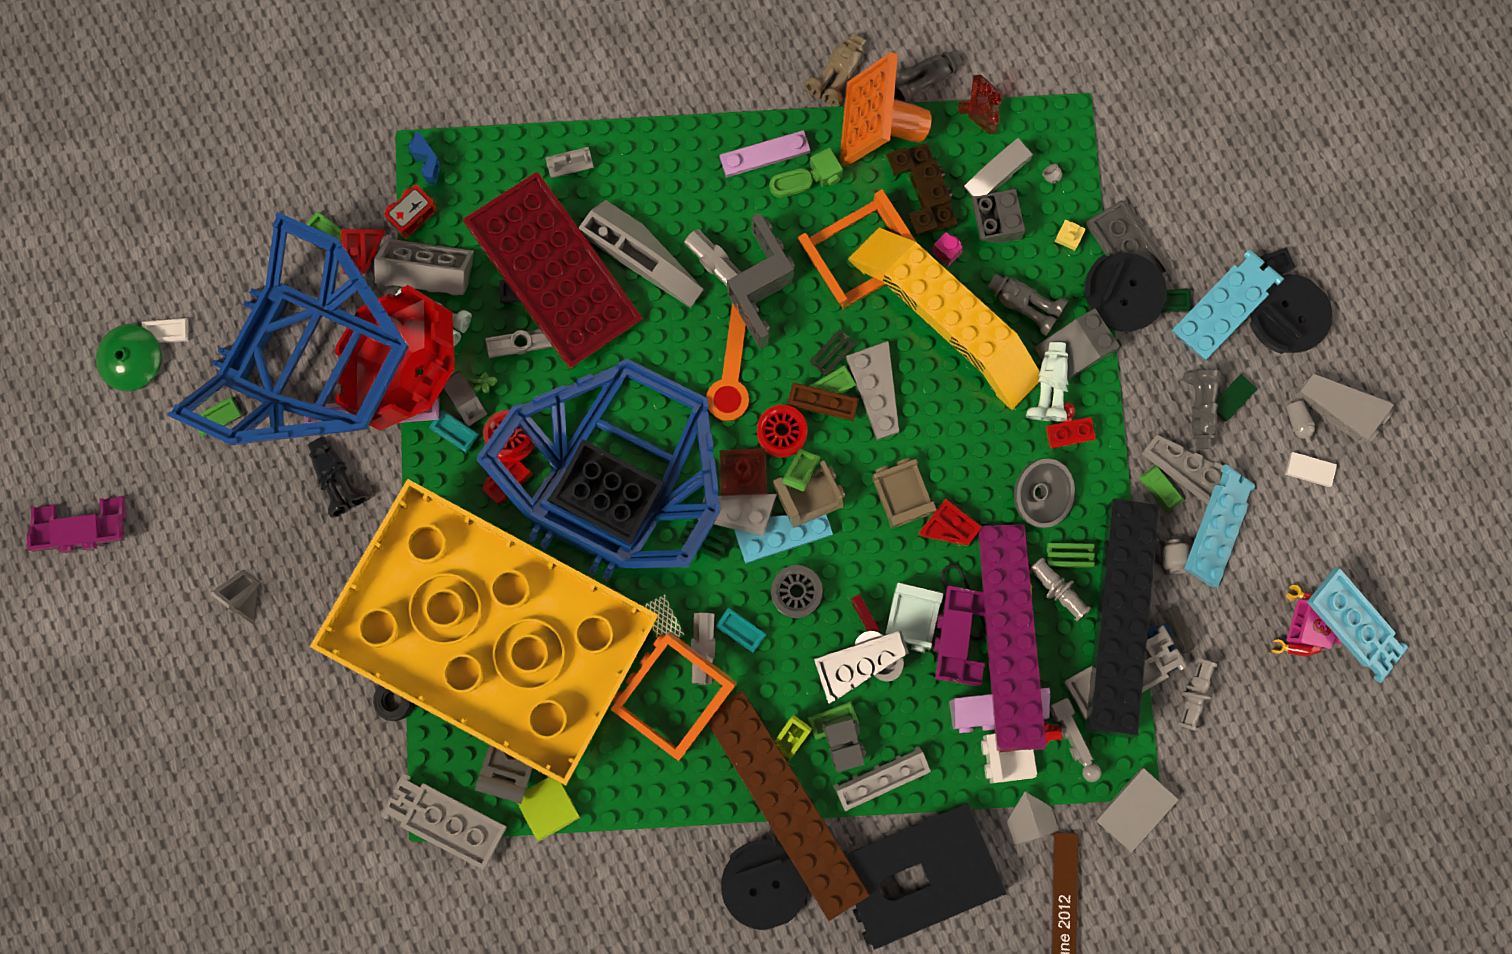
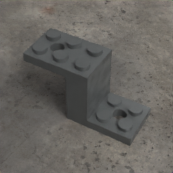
M758 213L752 217V233L767 259L727 280V295L742 317L759 349L762 350L768 346L770 338L768 332H770V328L764 319L760 320L757 314L759 310L755 303L792 284L795 264L789 255L785 256L782 251L784 247L779 237L773 236L769 220L767 218L763 219L761 214Z

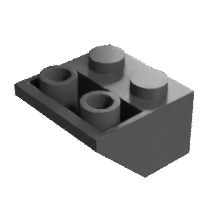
M1016 189L971 198L981 241L1000 244L1022 239L1025 227Z

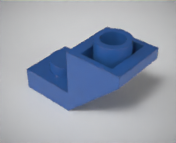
M415 132L414 139L410 140L409 152H411L415 161L424 162L421 173L427 184L436 185L441 165L421 133Z

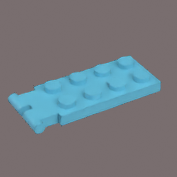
M1250 249L1244 255L1246 260L1239 267L1234 265L1172 330L1179 339L1204 361L1268 297L1269 294L1266 291L1274 283L1279 285L1284 280L1270 266L1262 271L1260 267L1265 262Z
M1228 464L1223 465L1221 468L1223 472L1219 485L1214 487L1184 570L1215 588H1218L1223 577V572L1249 505L1246 501L1249 493L1255 488L1254 483L1240 475L1239 472Z
M1334 568L1307 601L1362 666L1372 669L1375 673L1374 679L1379 683H1382L1392 670L1393 665L1390 661L1396 664L1408 649L1406 644L1399 643L1393 637L1396 634L1395 631L1340 568Z

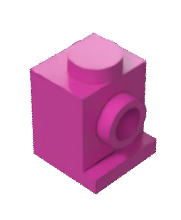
M946 232L933 245L931 253L948 268L963 253L959 239L954 235L950 236Z

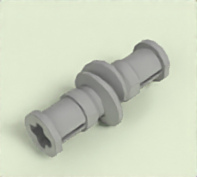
M1041 558L1029 569V573H1034L1043 586L1050 590L1047 594L1048 599L1056 597L1055 601L1059 600L1076 617L1075 621L1079 622L1092 608L1087 606L1070 589L1073 584L1072 580L1065 583L1064 578L1061 579L1045 563L1046 560Z
M1200 658L1196 659L1198 664L1191 680V686L1185 685L1190 691L1181 693L1187 700L1183 706L1184 711L1181 721L1177 722L1178 726L1198 731L1196 726L1200 713L1203 710L1204 700H1212L1213 698L1207 693V689L1211 684L1210 679L1214 667L1217 668L1218 665Z

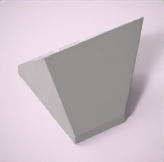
M242 570L213 590L211 595L227 608L254 625L257 587L260 583Z
M1026 791L1007 821L1014 844L1041 838L1059 830L1052 807Z

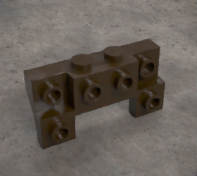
M926 143L911 149L904 147L886 153V159L889 161L893 176L910 172L909 178L921 210L909 213L908 216L914 227L915 235L919 236L956 228L958 222L950 204L953 198L952 191L949 186L945 185L943 180L945 179L942 166L938 167L936 160L933 159L928 144Z

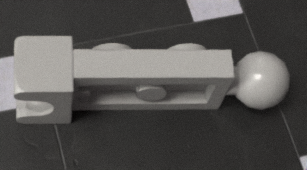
M1066 698L1050 705V713L1054 721H1060L1061 726L1059 727L1065 740L1068 739L1072 746L1069 750L1073 759L1079 761L1084 766L1083 777L1089 782L1097 781L1101 776V770L1098 765L1091 761L1093 758L1072 717L1075 711L1069 699Z

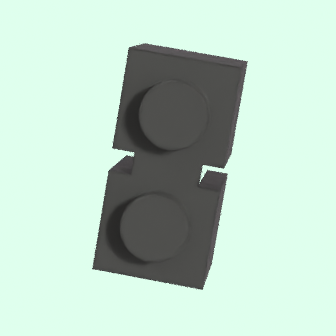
M850 715L822 722L827 743L830 745L829 751L835 770L840 772L864 765L863 757H866L863 743H858L857 735L860 734L857 720L853 721Z

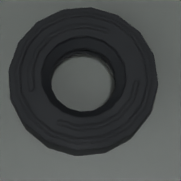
M379 685L374 693L373 704L375 711L381 718L387 721H399L411 714L415 705L413 702L401 697L400 706L396 709H391L387 704V697L392 691Z

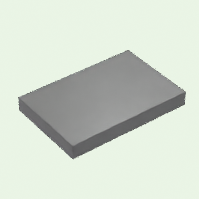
M1141 767L1095 820L1132 853L1179 799Z

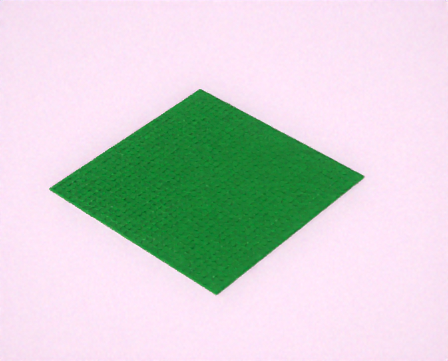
M1076 93L910 102V104L927 109L931 113V127L928 135L922 142L907 141L890 136L888 142L849 166L841 165L843 169L842 178L835 185L829 186L828 184L822 187L820 182H815L813 179V184L808 191L783 198L775 197L770 192V180L775 175L801 168L811 172L810 157L829 147L838 162L840 161L845 106L413 129L396 132L397 201L402 197L406 189L412 188L416 184L434 201L438 208L407 239L397 231V240L474 251L469 285L464 295L429 292L417 288L416 290L442 304L443 307L452 313L457 314L461 310H466L472 315L466 332L458 331L461 334V339L454 347L455 370L452 374L460 371L471 389L475 386L472 384L471 379H480L481 375L485 372L489 377L497 379L495 385L489 387L488 393H484L482 389L475 392L488 415L468 426L477 432L480 437L467 454L429 428L434 420L401 423L402 487L407 479L639 605L666 593L686 635V638L682 639V641L690 647L694 636V613L714 614L713 639H715V659L713 664L737 682L722 703L739 692L744 691L774 741L792 715L810 727L807 718L851 702L859 721L860 734L857 735L858 743H863L866 757H863L864 765L837 772L833 766L829 751L830 745L827 743L826 737L815 740L812 730L790 760L785 757L822 818L942 812L965 803L969 804L971 810L1011 808L1017 806L1025 791L1047 805L1111 802L1141 767L1159 781L1150 688L1142 692L1138 736L1130 739L1085 732L1086 721L1063 683L1092 666L1108 504L1113 498L1132 501L1117 350L1114 354L1068 380L1069 385H1066L1068 392L1063 391L1064 402L1071 403L1075 408L1072 421L1091 417L1096 440L1050 449L1045 427L1063 423V421H1042L1026 417L1027 410L1037 407L1039 404L1041 382L1011 410L996 396L995 391L983 373L887 285L842 309L798 240L800 235L806 233L808 237H811L874 201L875 193L883 190L915 241L1017 333L1040 371L1042 362L1033 348L1090 311L1086 298L1083 297L1084 281L1094 262L1102 255H1106L1085 224L1086 221L1103 212L1091 94ZM804 130L810 148L809 154L726 178L720 160L721 154ZM415 132L421 133L441 165L436 185L427 184L421 173L424 162L415 161L411 152H409L410 140L414 139ZM1019 138L1033 155L1027 164L1016 171L1012 178L993 193L1016 189L1025 233L1021 240L999 244L981 241L971 200L972 196L964 186L1000 152ZM927 143L938 167L942 166L945 179L943 180L945 185L949 186L952 191L953 198L950 204L958 224L956 228L916 236L911 219L908 216L909 213L921 210L909 178L910 172L893 176L889 161L886 159V153L904 147L911 149ZM589 147L594 168L555 178L550 177L546 157ZM1052 164H1057L1062 172L1061 180L1059 182L1056 180L1055 184L1046 181L1042 175L1043 171ZM538 171L578 228L589 212L606 200L642 223L704 291L692 308H690L589 242L643 319L570 370L553 347L529 351L523 355L512 354L489 358L485 338L513 334L519 330L531 331L540 328L522 303H500L499 280L504 278L463 223V218ZM878 211L871 213L814 246L844 294L874 278L868 274L864 275L848 258L878 228L891 232ZM760 213L763 219L767 218L769 220L773 236H778L784 247L782 251L785 256L789 255L795 264L792 284L755 303L759 310L757 314L760 320L764 319L770 328V332H768L770 335L768 346L760 350L748 328H745L738 382L746 388L749 395V405L746 412L736 420L722 421V419L715 418L708 410L710 433H712L713 458L715 459L718 482V496L777 494L773 481L781 477L783 479L796 454L789 457H775L768 454L761 447L757 437V425L761 415L773 406L787 405L793 382L810 386L843 366H846L851 374L846 361L847 355L888 341L899 427L898 434L877 441L857 387L843 394L859 398L853 422L796 408L804 416L807 423V437L801 450L820 456L816 469L821 467L820 462L823 460L827 467L831 466L836 475V479H834L836 485L840 484L845 493V497L842 498L844 507L826 514L833 536L745 564L734 529L713 524L710 531L729 539V543L720 561L697 552L689 567L614 568L612 575L606 582L602 580V575L607 569L608 564L601 562L598 571L592 575L589 573V570L596 558L554 537L546 550L540 548L542 539L545 538L546 533L542 531L539 532L537 539L532 544L527 542L528 536L534 528L529 519L521 513L509 498L499 506L482 489L489 474L480 465L477 458L485 446L483 437L484 426L487 420L497 412L510 410L512 406L519 403L521 405L528 403L538 395L562 385L569 386L576 383L579 378L589 374L593 376L617 366L618 362L629 359L706 397L709 388L715 382L722 379L732 301L727 295V286L715 274L709 273L701 264L700 259L684 243L688 235L697 229L714 245L720 246L728 255L729 260L743 272L767 259L752 233V217ZM1065 220L1085 228L1075 251L1055 242ZM946 232L950 236L954 235L959 239L963 253L948 268L931 253L933 245ZM995 274L1003 278L1007 276L1019 280L1030 288L1037 290L1036 293L1050 301H1056L1061 297L1069 300L1048 336L1043 335L1040 332L1039 326L1027 316L1021 315L1017 311L1001 304L1000 300L994 296L995 293L987 289ZM1029 302L1028 305L1030 307L1034 308L1035 310L1044 315L1050 316L1048 313H1046L1033 303ZM1108 328L1115 338V330ZM518 338L514 342L518 347H525L527 345V341L523 338ZM419 368L417 372L419 375H422L424 371ZM626 377L600 419L674 454L693 409ZM603 385L564 401L567 445L598 397ZM1054 387L1052 388L1051 406L1053 402ZM442 389L438 396L440 399L439 413L443 409L467 425L445 390ZM551 407L530 415L532 420L553 443ZM596 426L587 439L588 442L661 481L669 465V462ZM778 427L776 429V433L780 436H785L789 432L786 427ZM698 433L673 491L702 470ZM534 446L527 457L520 460L533 474L521 485L531 498H533L553 468L536 446ZM906 458H910L911 461L917 459V467L931 502H934L936 510L947 499L980 526L1025 525L1029 569L1041 558H1044L1047 564V543L1094 544L1093 568L1050 567L1061 579L1064 578L1065 583L1072 580L1073 584L1070 589L1087 606L1092 608L1079 622L1075 621L1076 617L1059 600L1055 601L1056 597L1047 598L1050 590L1043 586L1034 573H1029L1032 585L1031 596L1040 688H1049L1050 705L1066 698L1069 699L1075 711L1072 717L1093 758L1091 761L1098 765L1101 770V776L1097 781L1089 782L1085 780L1082 774L1084 766L1079 761L1073 759L1069 750L1072 746L1069 740H1065L1063 736L1060 740L1049 741V744H1046V748L1043 750H1033L1037 771L1036 777L990 783V779H986L984 765L987 764L986 755L982 754L981 741H984L983 736L995 734V730L983 731L982 727H973V732L959 733V729L953 730L949 701L955 698L992 694L987 634L980 640L969 638L967 654L968 661L984 663L981 687L935 680L938 652L934 651L935 638H940L941 628H937L938 615L943 614L946 588L941 579L942 570L947 565H957L963 571L971 590L983 592L981 589L982 575L978 533L968 546L919 536L918 533L932 515L891 529L872 480L877 469L884 466H889V468L898 466L897 462ZM1043 458L1057 460L1066 466L1072 475L1075 486L1074 501L1069 513L1061 522L1047 528L1032 526L1024 521L1019 515L1014 501L1016 481L1022 470L1031 462ZM704 485L679 504H702L705 497ZM777 495V501L771 517L786 516L787 514ZM550 498L548 499V502H550V503H552V504H554V505H556V506H558V507H560V508L566 510L565 508H563V507H561V506L555 504L554 502L550 501ZM659 520L641 551L682 550L684 545L678 543V540L687 521L697 524L699 520ZM706 536L705 538L720 546H722L723 544L722 542L717 541L709 536ZM702 543L701 547L718 554L719 550ZM1052 549V552L1088 553V550ZM1052 557V561L1088 562V558ZM800 565L811 569L817 574L822 584L823 593L819 606L813 613L803 618H791L783 615L777 610L772 601L771 588L773 580L781 570L789 566ZM949 568L946 570L944 577L948 586L967 589L957 569ZM796 575L791 576L793 581L796 582ZM799 576V582H802L804 577ZM788 578L784 580L788 584H791ZM807 579L804 585H807L811 582ZM897 583L943 593L930 650L925 649V653L911 650L912 646L906 645L909 653L903 657V671L898 678L886 682L873 676L828 704L814 659L855 646L858 636L867 632L851 603L852 597L858 594L861 595L881 634L885 636ZM781 584L780 588L788 589L787 587ZM794 586L791 588L790 593L793 597L798 598L803 595V590L799 586ZM813 587L806 589V590L814 591ZM780 593V597L786 595L787 593ZM806 595V596H808L809 598L813 599V596H814V595ZM789 598L784 600L783 602L787 604ZM803 599L805 605L807 606L809 602ZM792 601V603H791L790 606H789V607H791V608H794V602H793V601ZM798 602L797 608H802L800 602ZM728 607L767 634L754 653L715 627ZM972 615L970 634L975 637L981 636L984 632V625L980 616ZM652 629L618 691L624 692L628 686L625 683L633 671L638 673L642 665L639 663L647 652L652 654L656 649L653 645L656 638ZM668 646L623 704V707L677 747L723 685L714 678L712 684H692L693 663L674 648ZM611 702L567 785L563 784L580 818L553 834L768 821L708 723L678 761L613 712L611 708L615 703ZM415 704L411 714L407 716L408 775L411 776L409 781L420 787L425 783L507 826L502 837L534 835L518 803L475 791L490 744ZM1049 711V718L1044 719V722L1048 723V725L1059 724L1061 726L1060 721L1055 722ZM920 747L931 772L847 811L844 810L833 785L837 783L838 785L844 784L852 780L854 775L859 777L874 770L876 765L881 767L896 760V756L900 755L903 757L914 752V748ZM533 768L526 790L549 776ZM409 832V840L411 842L427 841Z

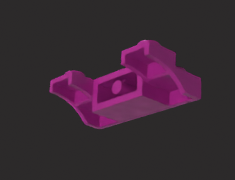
M125 497L99 499V516L92 514L58 519L57 506L54 504L45 507H31L30 528L26 536L27 550L36 552L57 549L59 553H72L75 548L95 550L97 546L105 545V543L125 541L123 521L127 520Z
M947 586L943 614L938 615L937 628H941L940 638L936 637L934 651L938 652L935 680L982 686L984 663L968 661L967 654L972 615L985 617L983 592Z

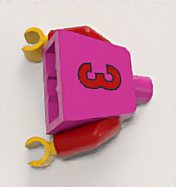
M1291 585L1289 588L1295 590L1297 595L1294 596L1287 593V599L1295 601L1300 598L1302 600L1297 601L1286 641L1290 643L1288 645L1282 640L1276 639L1272 642L1280 643L1282 648L1280 651H1271L1275 654L1287 651L1288 654L1307 657L1320 653L1322 649H1330L1333 643L1340 644L1341 640L1307 603L1313 593L1307 591L1303 593L1298 585Z

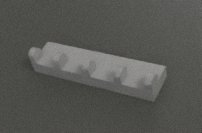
M920 747L914 748V752L903 757L900 755L896 756V760L881 767L876 765L874 770L859 777L854 775L852 780L844 784L838 785L837 783L833 785L844 810L847 811L931 772Z

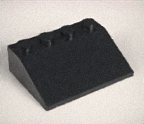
M582 439L550 501L632 544L659 501L667 484Z

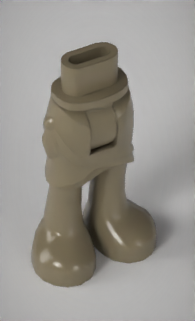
M852 33L848 39L837 45L832 51L831 58L825 65L821 75L818 78L810 77L804 83V88L807 92L817 99L822 95L823 102L830 106L838 107L842 102L841 89L846 80H850L852 73L858 66L866 41ZM833 74H838L830 88L824 92Z

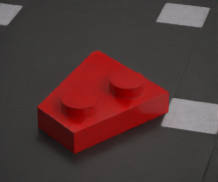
M385 229L340 230L341 244L362 275L367 274L371 261L377 252V247L385 234ZM342 268V275H347Z

